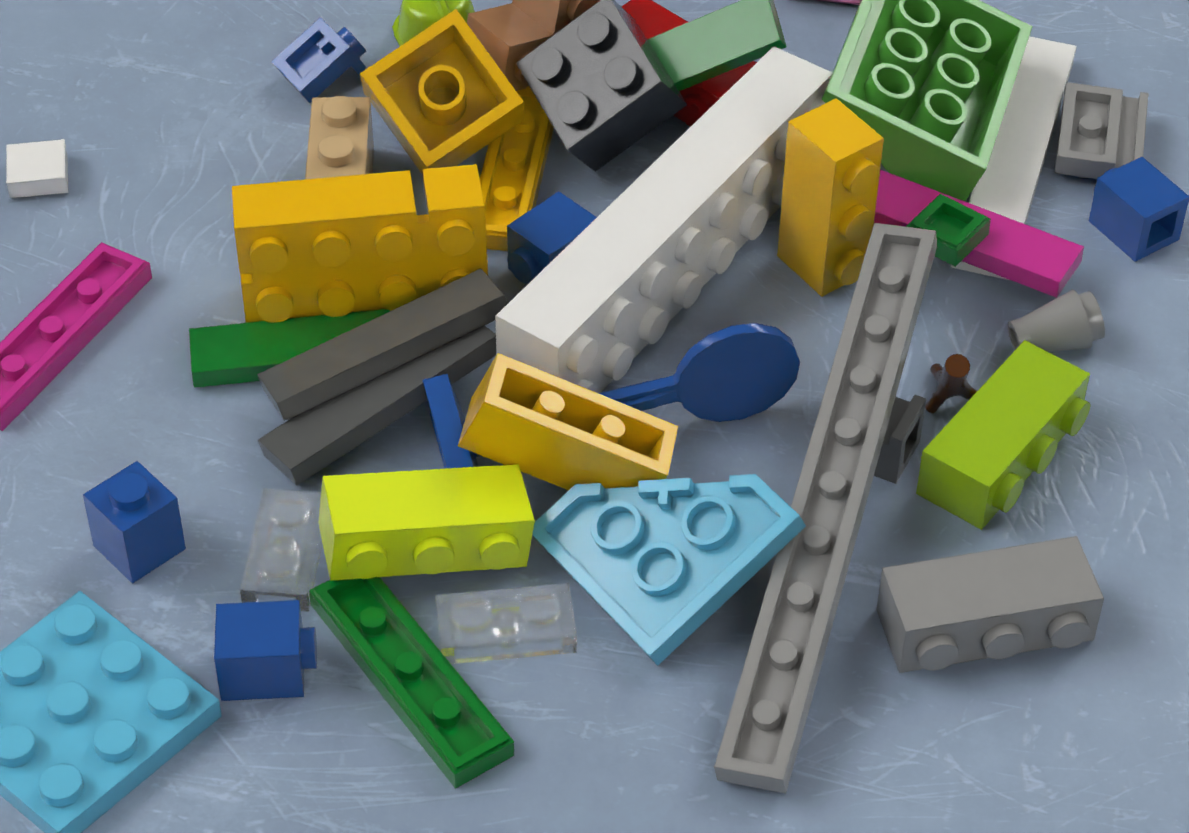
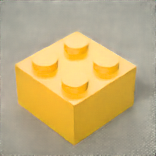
M457 9L360 73L364 94L366 97H370L371 104L422 175V169L459 165L524 119V101Z

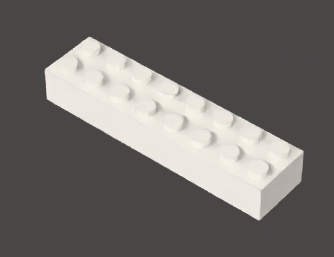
M777 47L771 48L495 316L496 354H503L596 393H601L612 380L618 381L623 378L629 370L633 359L648 343L654 344L662 337L670 320L682 308L688 309L695 303L702 287L716 273L722 274L727 270L735 253L749 239L755 240L758 238L767 220L781 207L788 121L825 104L822 97L832 72Z

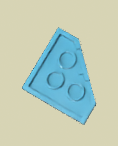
M756 474L729 475V481L694 483L691 478L641 480L638 482L637 487L604 488L601 483L575 484L535 521L532 536L658 666L800 533L806 525L800 515Z

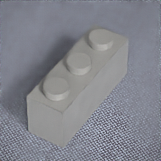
M1074 536L883 567L876 610L899 673L921 669L935 671L957 663L986 658L1006 659L1017 653L1052 647L1071 648L1082 642L1093 641L1104 597L1078 537Z

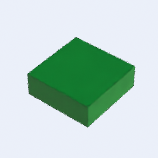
M939 194L906 227L936 230L937 249L935 257L956 267L989 235L991 219Z

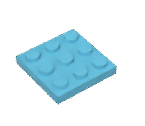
M78 591L0 651V795L44 833H82L222 716L219 699L83 592Z

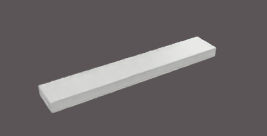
M1029 36L987 169L972 191L969 200L970 204L1026 224L1065 93L1066 82H1068L1077 46ZM962 261L956 267L951 265V268L1006 279Z

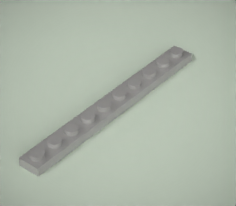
M874 223L791 504V508L800 515L806 527L776 555L714 765L718 781L785 794L787 792L937 249L936 230Z

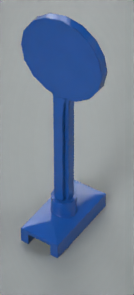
M759 323L732 325L707 335L691 347L678 364L674 375L599 394L640 411L674 402H681L687 411L701 419L716 422L742 420L767 410L786 395L797 380L800 360L792 339L777 327ZM448 374L423 379L431 411V422L444 469L478 467L476 457L481 455L458 447L465 417Z

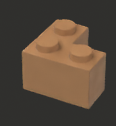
M513 0L510 4L469 13L467 24L514 89L519 91L526 89L529 84L516 63L600 0Z

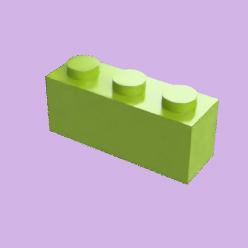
M1024 340L922 451L916 494L981 530L999 510L1007 513L1017 502L1023 490L1024 482L1033 471L1041 474L1052 461L1058 447V442L1065 434L1070 436L1076 435L1085 423L1091 407L1090 402L1085 400L1090 373Z

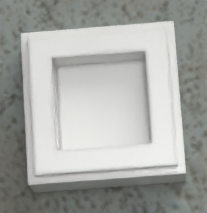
M65 139L6 145V183L10 198L68 193V157Z

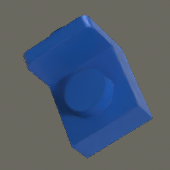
M320 17L271 62L296 90L311 103L312 97H318L348 68H351L360 77V73L367 69L360 60V57L367 51L346 27H343L336 33Z

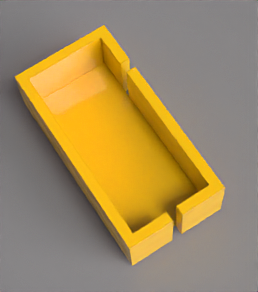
M477 164L422 169L428 214L417 215L410 170L232 186L234 231L246 323L259 321L275 323L283 322L289 318L319 315L339 317L345 316L350 312L379 309L392 311L478 269H482L488 276L485 204Z

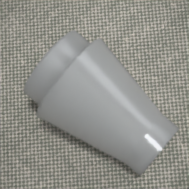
M1071 290L1029 314L1009 321L1008 332L1014 350L1026 340L1047 352L1089 349L1092 347L1093 341L1104 338L1105 326L1099 304L1093 293L1088 291L1078 294L1075 290Z

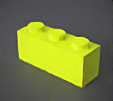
M519 464L322 477L318 524L330 581L527 567L535 519Z

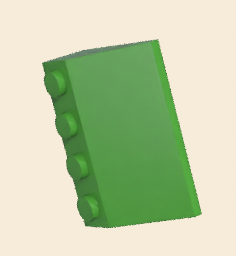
M861 0L822 100L827 103L837 98L884 138L881 164L889 173L966 201L987 169L1033 26L980 0Z

